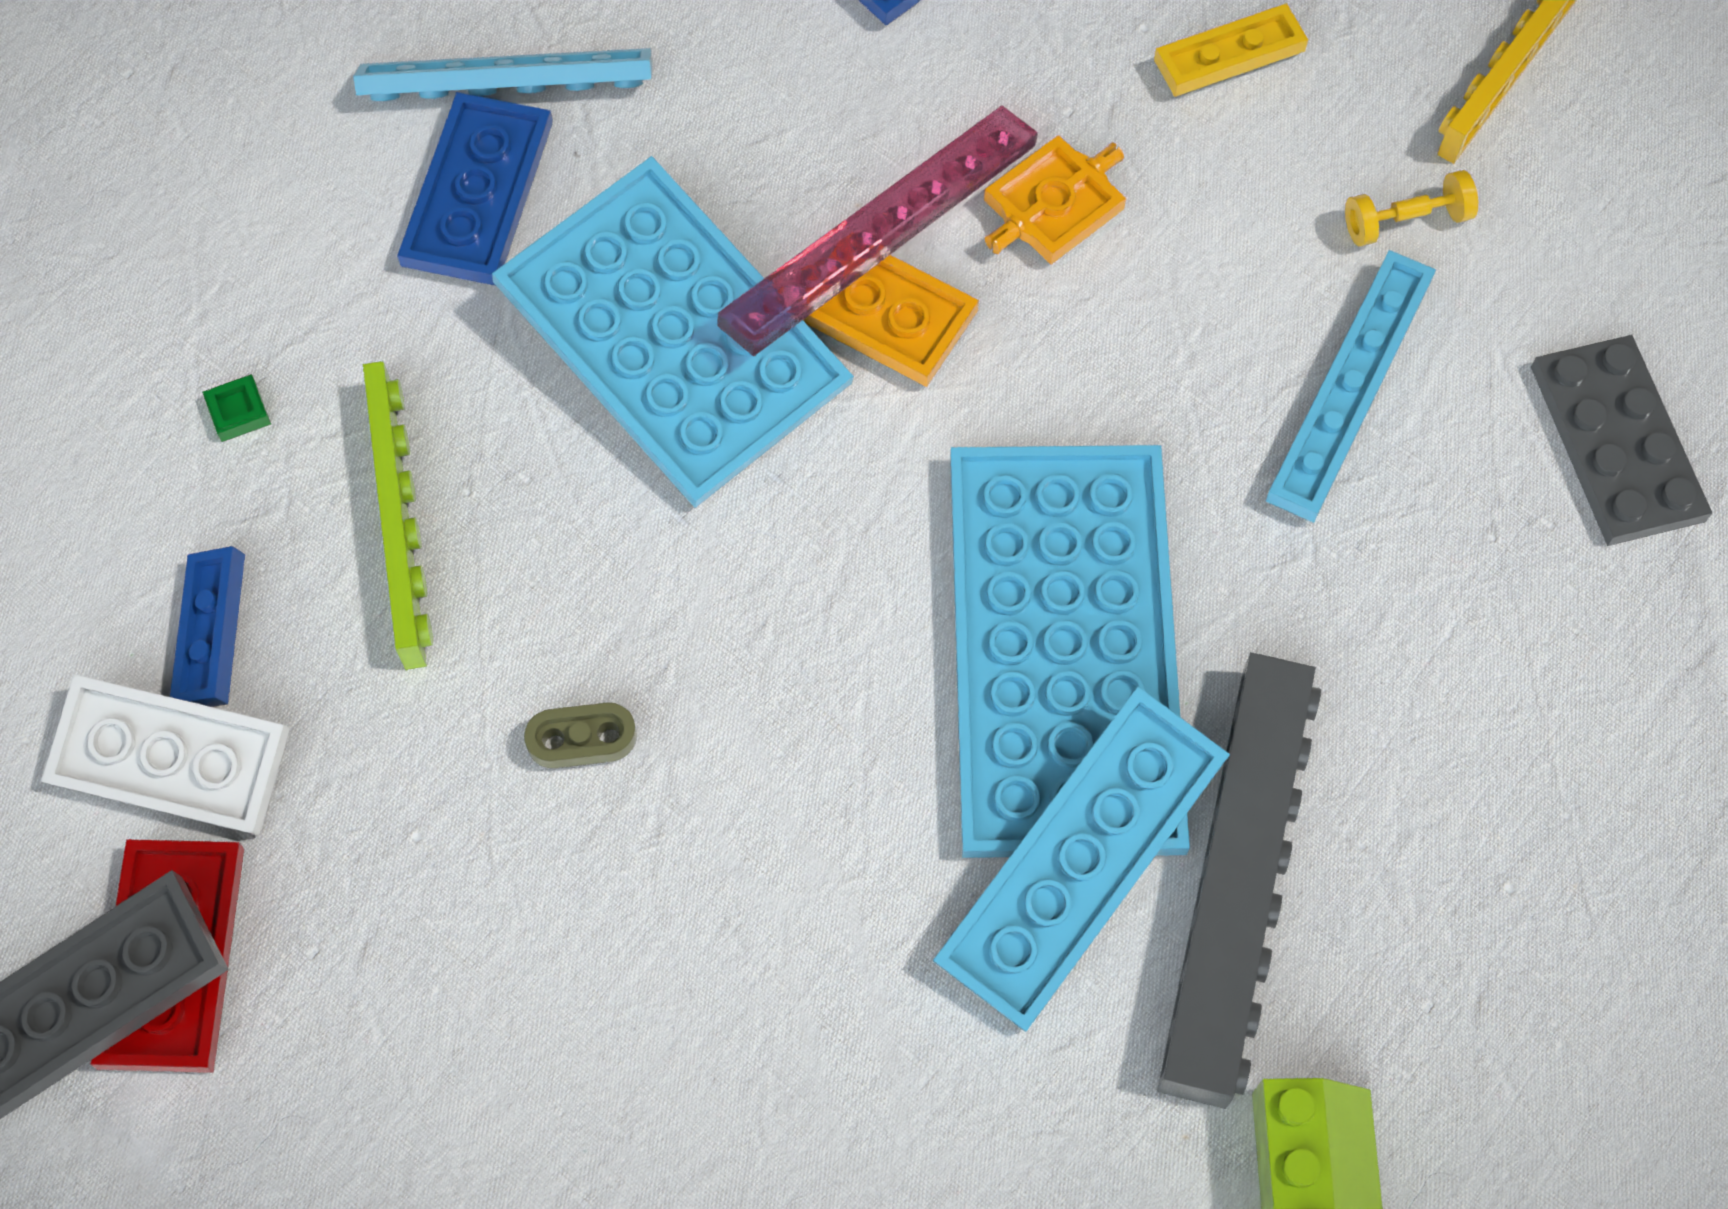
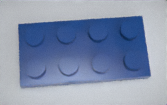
M456 92L397 255L401 267L496 286L493 283L492 273L503 266L508 257L553 124L551 110Z

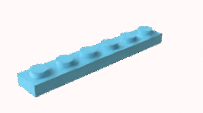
M651 48L364 63L359 65L353 77L356 95H370L373 101H390L399 98L400 93L419 92V97L434 99L447 96L449 90L468 89L469 95L486 96L496 93L497 88L516 87L519 93H537L544 91L546 85L565 84L567 90L581 91L593 88L596 82H614V86L618 88H633L641 86L643 80H651L653 65Z
M1391 250L1388 251L1268 492L1266 502L1310 522H1315L1426 294L1436 269Z

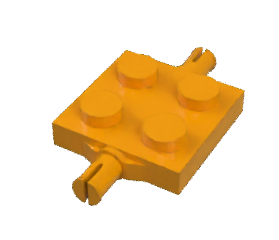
M1057 135L985 189L984 201L1005 222L991 234L985 236L988 248L990 250L993 248V253L999 254L1016 239H1021L1029 243L1051 265L1124 210L1126 197L1108 181L1105 174L1117 163L1124 160L1121 148L1118 147L1116 149L1117 144L1112 142L1091 158L1074 150L1063 138Z

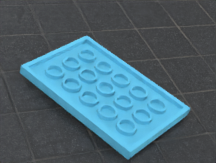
M652 156L492 273L493 283L694 508L850 386L854 376Z

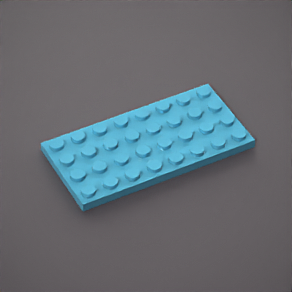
M1161 445L951 447L950 473L962 858L1010 857L1137 686L1180 717ZM1187 814L1156 856L1188 854L1190 844Z

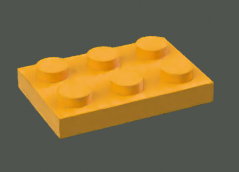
M847 233L796 305L795 312L807 325L927 387L978 312L979 300Z

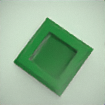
M252 374L202 392L221 442L271 425Z

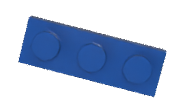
M233 546L187 555L170 691L171 698L209 707L227 705L229 702L245 554Z

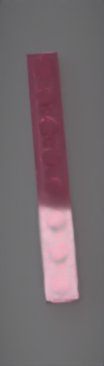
M1001 105L719 311L717 326L753 357L1034 148L1038 132Z

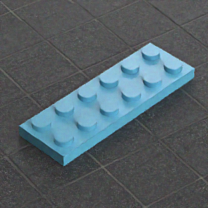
M1137 686L933 959V962L1026 1032L1230 754Z

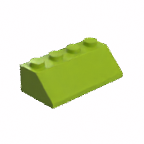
M1326 1078L1262 1079L1252 1093L1261 1209H1383L1371 1090Z

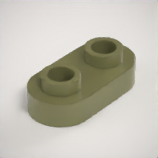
M609 702L541 711L530 719L524 731L525 745L531 758L540 766L552 769L618 761L632 751L637 740V730L631 713L625 707ZM607 730H615L619 733L618 738L613 742L606 743L600 740L602 733ZM553 736H560L564 739L563 744L559 748L549 749L545 747L546 741Z

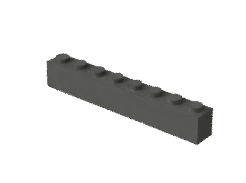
M1250 652L1243 669L1226 750L1230 755L1223 764L1157 1088L1159 1093L1222 1109L1228 1107L1235 1093L1241 1095L1245 1093L1251 1068V1060L1242 1058L1245 1037L1255 1038L1262 1004L1252 1002L1256 981L1265 983L1272 957V949L1263 947L1266 927L1275 929L1282 904V895L1273 893L1277 873L1286 874L1292 851V842L1283 840L1287 821L1295 823L1302 798V790L1293 788L1296 770L1305 771L1312 745V739L1303 737L1306 719L1315 720L1321 697V688L1312 687L1316 670L1314 666Z

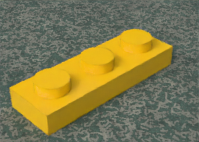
M1285 3L1158 47L1155 51L1154 61L1172 94L1176 97L1305 52L1308 38L1288 4Z

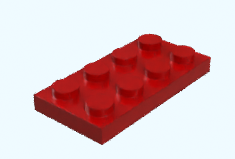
M126 839L116 906L171 870L183 877L228 967L245 849L239 842ZM228 970L93 1058L90 1065L97 1070L214 1073Z

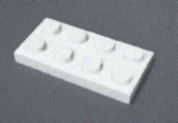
M73 674L41 782L260 835L290 727Z

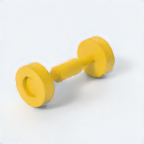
M1466 170L1448 173L1445 176L1443 196L1429 198L1425 194L1393 202L1391 208L1377 212L1371 198L1367 194L1349 197L1345 204L1346 225L1354 244L1361 247L1377 242L1379 237V221L1393 218L1395 222H1400L1431 214L1432 208L1445 205L1453 221L1459 223L1472 220L1478 213L1477 189L1471 175Z

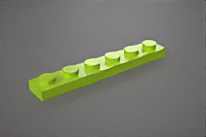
M384 361L363 364L395 649L405 670L427 667L425 647L433 646V633L429 615H421L419 598L427 597L428 593L422 565L415 566L413 550L421 549L422 543L416 517L409 518L407 503L416 502V494L411 471H403L402 457L410 455L406 427L404 424L398 425L396 411L405 409L400 380L390 379Z

